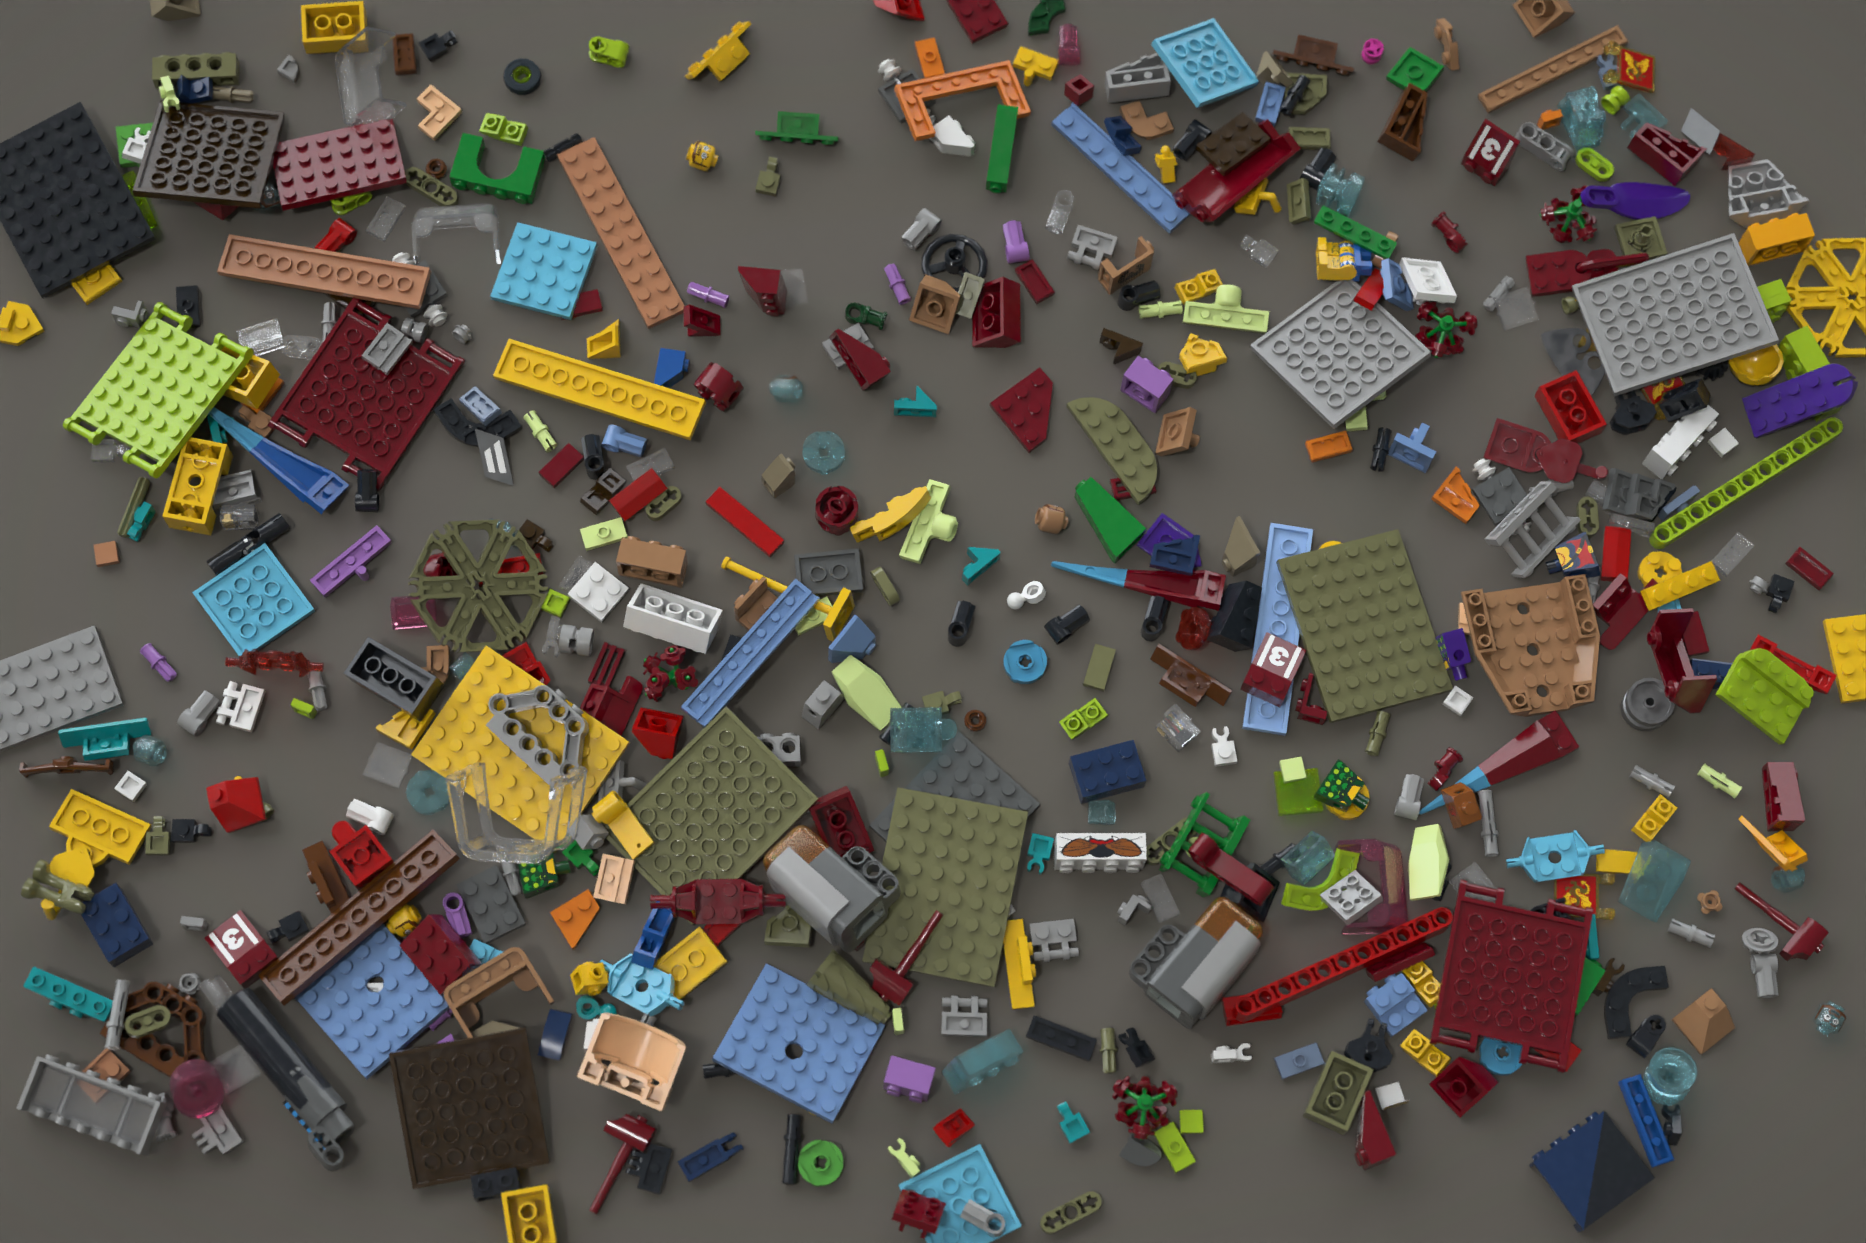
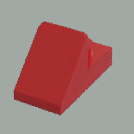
M960 1108L937 1123L932 1129L949 1148L969 1132L975 1124Z

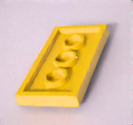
M1866 614L1825 619L1823 626L1833 671L1837 675L1835 680L1840 702L1842 704L1866 701Z

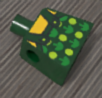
M1339 759L1313 797L1315 800L1343 812H1347L1351 804L1364 810L1370 801L1369 798L1360 793L1365 782Z
M553 852L516 853L525 899L559 887L558 875L571 873L569 861L555 862Z

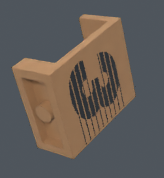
M1142 236L1139 237L1135 251L1136 259L1118 271L1108 258L1100 263L1098 280L1109 295L1150 270L1154 255L1152 244L1149 241H1145Z

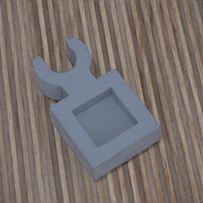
M1608 53V61H1604L1602 56L1599 55L1597 64L1601 69H1599L1598 75L1603 89L1608 90L1613 89L1615 86H1624L1625 83L1619 82V64L1614 66L1612 64L1614 60L1613 54Z

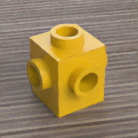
M585 962L582 965H578L570 974L576 995H598L609 983L608 973L605 971L603 963Z

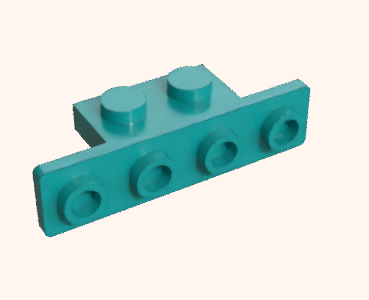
M147 718L61 729L58 735L64 748L83 745V757L85 761L129 755L130 738L150 736L151 728Z
M33 967L24 983L26 989L47 998L50 1001V1006L59 1010L62 1007L70 1009L69 1014L82 1019L83 1016L106 1022L111 1013L113 1000L39 968Z

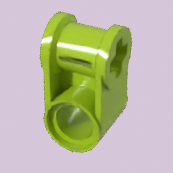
M596 36L589 41V57L594 62L622 68L625 66L630 47L623 41Z
M369 191L330 200L333 212L338 215H345L357 207L368 203L372 198V194Z

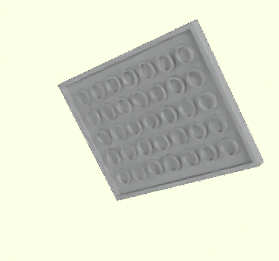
M1734 233L1572 285L1573 293L1614 396L1779 344V338Z

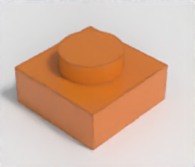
M1547 110L1543 112L1538 120V127L1545 130L1559 126L1563 118L1561 110Z

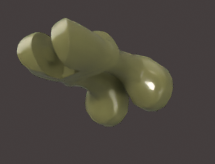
M43 859L37 862L33 870V879L28 878L21 891V896L26 899H47L54 902L56 907H62L78 914L85 912L86 905L72 898L73 895L85 901H91L95 895L92 889L84 884H76L52 874L49 863ZM41 884L62 890V894L49 890Z

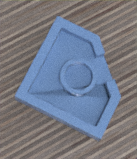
M1389 258L1382 260L1381 276L1384 283L1383 296L1385 300L1405 311L1414 309L1412 291L1408 283H1405L1400 276L1403 272L1400 265Z

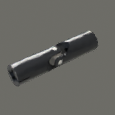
M278 513L206 562L217 576L262 544H268L289 530L290 527L283 516ZM259 538L256 544H253L251 539Z

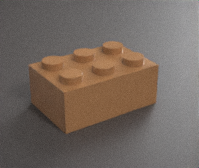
M633 536L628 538L622 537L616 559L620 576L680 588L683 586L688 565L686 550H683L682 547L677 545L663 546L657 541L643 542Z

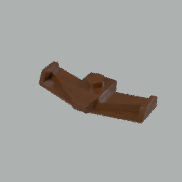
M62 756L60 759H53V763L28 767L25 762H21L19 771L25 778H28V775L49 772L68 774L80 773V771L106 772L112 775L114 764L111 759H106L105 765L79 763L74 757Z

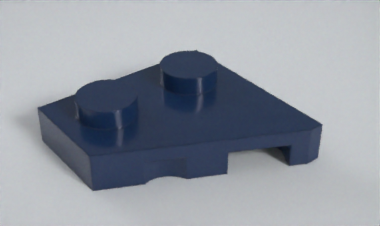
M1193 535L1192 538L1183 540L1181 538L1172 540L1169 543L1154 544L1149 567L1192 576L1200 535Z

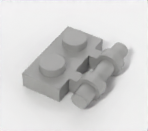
M1078 225L1071 246L1079 249L1077 253L1069 250L1067 259L1073 260L1074 263L1079 265L1083 263L1093 266L1092 269L1099 270L1103 256L1107 258L1112 257L1118 237ZM1088 251L1091 253H1095L1096 257L1092 258L1084 255V252Z
M1074 919L1029 924L1032 947L1041 946V952H1033L1034 961L1043 960V962H1050V959L1058 958L1069 960L1070 957L1079 956L1078 947L1069 948L1068 943L1077 941ZM1061 944V949L1049 951L1048 945Z
M958 996L942 998V1006L951 1007V1012H942L941 1036H987V1013H978V1007L987 1008V999H978V996H971V998H958ZM958 1007H971V1013L958 1012Z

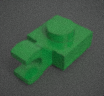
M576 840L562 852L577 869L584 865L594 877L599 873V866L591 859L594 852L591 849L582 850Z

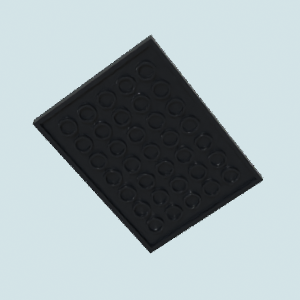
M81 101L0 143V221L42 299L156 239Z

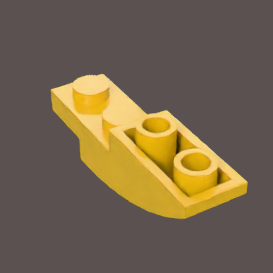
M918 487L906 495L896 496L886 503L888 511L879 512L870 519L856 522L854 526L850 527L856 542L858 543L874 535H877L879 541H882L903 529L921 513L930 501L931 496L927 487Z

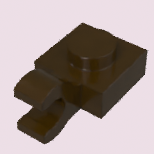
M527 519L519 529L532 550L538 545L549 553L554 547L552 541L544 536L545 530Z
M1611 958L1606 964L1605 973L1592 993L1596 996H1600L1603 992L1607 993L1614 983L1611 981L1613 975H1619L1625 968L1624 964L1619 969H1614L1612 963L1615 959Z

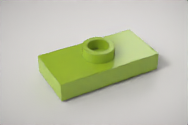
M1174 1122L1155 1131L1154 1136L1175 1174L1196 1162Z

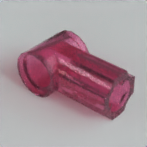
M1064 24L1059 27V65H1080L1077 26L1072 24Z

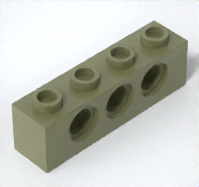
M223 52L221 54L202 53L200 55L181 54L180 56L160 55L159 57H152V81L156 89L162 86L161 77L169 76L174 88L180 75H184L190 81L210 77L213 80V86L240 85L239 60L236 53ZM194 68H200L197 71H192ZM173 69H179L176 72H171Z

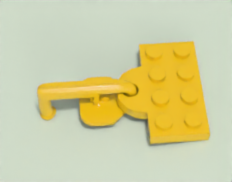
M71 789L49 825L50 830L68 837L66 842L67 852L54 856L49 864L50 872L64 880H69L76 884H84L88 887L95 876L93 867L103 864L109 857L130 865L146 838V832H149L152 828L151 824ZM47 899L41 901V907L47 919L50 921L54 920L62 907H56L54 902Z

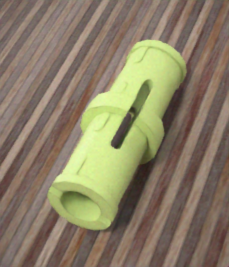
M1158 301L1157 304L1139 305L1140 319L1157 316L1164 318L1166 315L1182 314L1181 301L1168 303Z
M530 411L529 413L533 420L528 413L523 419L528 423L533 431V436L539 439L545 451H552L548 443H550L553 449L558 444L548 432L549 428L547 425L541 422L536 411Z
M1705 763L1697 774L1712 783L1715 789L1723 790L1734 799L1742 789V786L1725 777L1726 774H1720Z

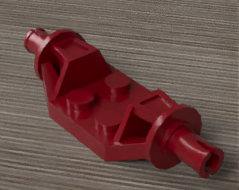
M696 879L678 888L673 886L671 895H650V901H660L659 903H650V909H671L673 918L679 916L697 925L743 924L758 915L764 916L766 907L786 908V902L776 901L785 899L784 894H766L763 885L758 887L743 879ZM757 907H759V909H754V910L745 911V909H751V908H757ZM678 909L692 910V912H690V911L678 910Z

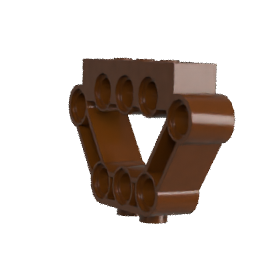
M149 982L142 989L128 994L124 1018L157 1005L165 1006L169 1010L170 1004L178 1001L179 1007L175 1011L169 1010L172 1018L180 1017L183 1022L185 1055L182 1058L171 1045H161L160 1041L153 1034L141 1038H125L126 1029L122 1030L119 1047L178 1083L181 1082L187 1072L193 1075L203 1074L209 1066L204 1047L203 1026L206 1023V1015L197 1006L198 1001L189 995H186L185 998L178 994L179 990L169 983L165 987L158 982ZM155 990H160V996L152 1000L150 998L151 993ZM198 1013L196 1021L188 1022L190 1014ZM106 1024L99 1033L104 1038L107 1037L108 1032ZM136 1025L133 1026L134 1030L140 1029ZM148 1040H153V1046L148 1050H144V1043ZM171 1051L172 1058L168 1061H163V1054ZM199 1057L200 1064L196 1067H191V1060Z

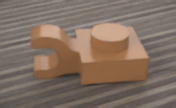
M244 405L238 411L240 417L250 422L247 426L248 429L267 439L274 431L268 427L272 417L259 410L255 414Z

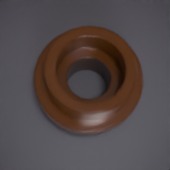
M432 159L426 165V173L436 179L444 177L447 172L445 162L440 159ZM435 168H440L437 172L433 171Z
M980 710L969 711L965 715V726L975 732L982 730L986 725L985 714ZM977 718L979 723L973 724L971 720Z

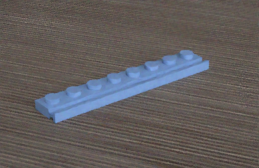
M1074 103L1052 121V126L1169 234L1185 218L1191 215L1184 208L1180 209L1175 204L1172 193L1132 156H1123L1110 136Z
M795 578L684 702L681 709L705 728L820 601V598Z

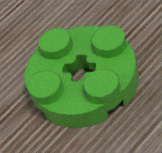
M814 1140L804 1146L798 1158L799 1172L806 1182L815 1187L828 1186L834 1183L843 1171V1155L835 1144L828 1141ZM818 1157L821 1160H827L824 1169L815 1167Z

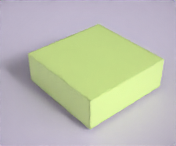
M1302 757L1280 760L1279 764L1284 783L1306 779Z
M895 1008L892 1010L894 1034H904L901 1008Z

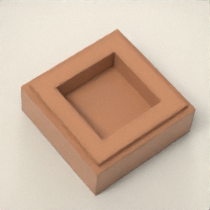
M116 541L94 545L96 565L98 567L120 563Z

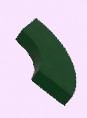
M1041 0L1031 12L1028 22V36L1048 34L1052 19L1059 14L1065 13L1064 0Z

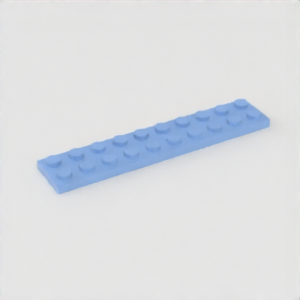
M1270 523L1251 664L1266 632L1298 646L1300 633L1276 561L1309 552L1311 550L1313 529ZM1293 681L1281 707H1277L1247 693L1242 729L1285 736Z

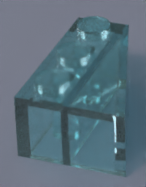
M1009 1028L954 1057L942 1070V1074L956 1095L970 1086L977 1085L983 1078L994 1076L1005 1065L1008 1068L1016 1064L1023 1050Z

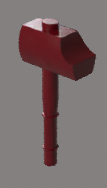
M1740 882L1735 887V890L1743 895L1744 898L1751 901L1793 935L1779 953L1787 962L1794 958L1808 960L1814 951L1818 954L1825 946L1821 942L1829 932L1815 920L1808 917L1800 927Z
M936 910L931 919L928 920L929 922L915 943L907 951L896 970H893L877 958L871 964L869 970L874 977L872 988L880 993V998L885 1002H888L890 999L897 1005H900L913 986V982L904 976L943 917L941 912Z
M626 1113L618 1120L607 1121L603 1131L623 1141V1144L589 1211L595 1214L598 1213L633 1148L644 1153L646 1152L657 1131L652 1126L646 1124L648 1119L640 1115L634 1118Z

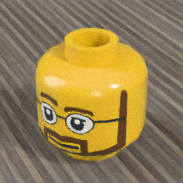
M701 141L691 144L686 156V160H689L688 162L691 167L705 172L709 170L710 166L715 167L718 155H715V147Z
M406 904L388 919L387 927L392 934L396 933L400 937H405L420 924L422 918L414 905Z

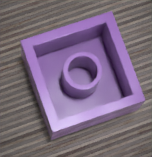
M1137 356L1123 375L1120 391L1153 413H1156L1170 394L1173 378H1171L1167 371L1156 368L1149 359Z
M891 1055L883 1089L887 1090V1094L900 1097V1094L909 1096V1100L916 1103H922V1100L927 1101L935 1068Z

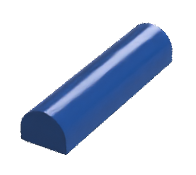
M1641 1074L1620 1080L1618 1082L1651 1168L1673 1161L1674 1157Z

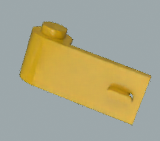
M614 790L592 807L594 819L598 823L603 822L610 827L633 860L654 844L630 808Z

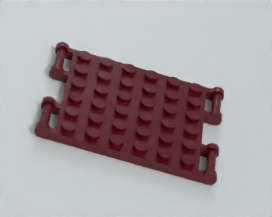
M353 297L269 421L268 427L273 430L277 429L296 440L303 448L309 445L312 437L315 435L349 455L341 468L346 473L350 472L357 476V471L361 469L353 465L356 460L373 470H377L380 473L377 478V491H380L457 372L462 368L465 359L460 356L457 358L435 345L434 341L428 338L420 350L411 345L391 372L386 375L383 371L378 370L362 359V354L387 323H391L392 317L388 314L384 315L361 302L362 299ZM358 309L380 323L377 326L354 311ZM430 351L453 364L452 367L449 368L427 355V353ZM284 417L307 431L302 435L280 422V420Z
M1460 879L1429 1043L1434 1045L1440 1043L1467 1049V1052L1475 1053L1478 1037L1522 1046L1518 1062L1520 1064H1535L1557 1069V1072L1564 1073L1593 908H1580L1555 902L1556 900L1549 898L1546 905V914L1502 905L1505 889L1499 887L1493 889L1474 885ZM1465 892L1495 898V903L1465 897ZM1554 911L1580 916L1583 917V922L1553 916ZM1442 1028L1469 1034L1470 1039L1467 1041L1440 1035L1439 1031ZM1529 1048L1560 1054L1559 1060L1528 1054Z

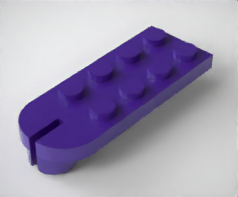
M1828 364L1742 398L1754 438L1758 439L1845 405L1852 399L1857 389L1858 382L1853 380L1856 377L1849 369L1840 364ZM1844 379H1851L1850 381L1839 384V382Z

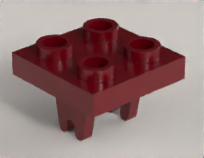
M902 1189L891 1220L900 1223L898 1231L903 1232L905 1225L922 1230L920 1238L925 1239L927 1232L936 1234L946 1203L936 1198L920 1195L912 1190Z

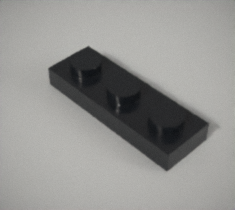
M1035 1015L1025 1037L1088 1062L1097 1041L1095 1038Z

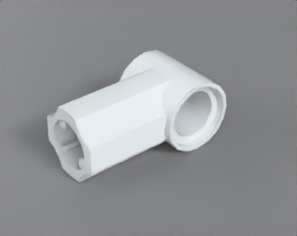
M354 799L347 809L346 816L367 825L375 833L385 835L394 814L384 808H375Z

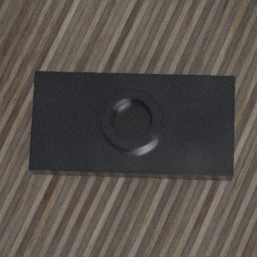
M198 286L176 287L177 313L187 315L193 319L190 328L200 327Z

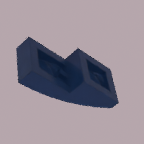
M1122 116L1105 118L1104 123L1108 134L1122 155L1140 153L1142 146L1130 135L1132 127Z
M550 1008L539 1046V1056L555 1060L561 1059L572 1013Z

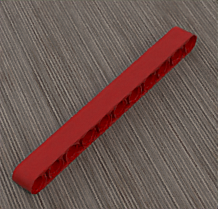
M1437 908L1243 995L1237 999L1234 1005L1233 1016L1240 1022L1249 1021L1447 931L1452 922V913L1447 908ZM1436 917H1441V918H1443L1446 923H1445V924L1439 923V922L1436 920ZM1416 926L1424 927L1426 932L1418 931ZM1397 935L1405 936L1407 941L1399 940ZM1382 943L1386 945L1387 950H1381L1377 944ZM1358 952L1365 953L1368 958H1360ZM1338 961L1346 962L1348 967L1342 968ZM1325 970L1329 976L1323 977L1318 971ZM1299 979L1307 980L1309 985H1301ZM1279 988H1286L1289 994L1284 995L1280 993ZM1259 997H1266L1269 1003L1264 1004L1260 1002ZM1244 1005L1248 1007L1249 1012L1244 1013L1240 1011L1239 1006Z

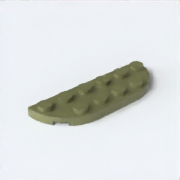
M1094 397L1079 398L1068 402L1067 408L1116 476L1121 480V483L1131 494L1137 505L1141 504L1152 492L1157 477V463L1150 447L1124 412L1113 403Z

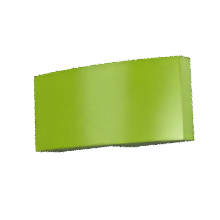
M486 113L479 131L497 140L522 146L528 126L523 123L508 121L505 116Z
M1094 698L1079 710H1074L1059 721V723L1071 740L1106 719L1109 715L1098 700Z

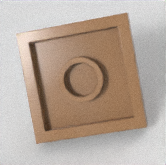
M1188 407L1163 415L1155 454L1165 456L1187 450L1189 446L1193 448L1198 445L1200 437L1192 433L1197 410Z

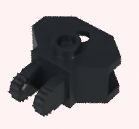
M1635 390L1627 392L1628 399L1625 400L1622 394L1614 396L1617 404L1615 408L1616 413L1609 424L1613 431L1623 435L1645 430L1656 414L1654 404L1641 400L1640 396H1636Z
M1369 1018L1364 1033L1360 1038L1348 1042L1344 1055L1373 1069L1372 1073L1386 1069L1390 1065L1392 1054L1384 1044L1387 1024L1382 1023L1380 1025L1378 1036L1370 1035L1374 1020Z

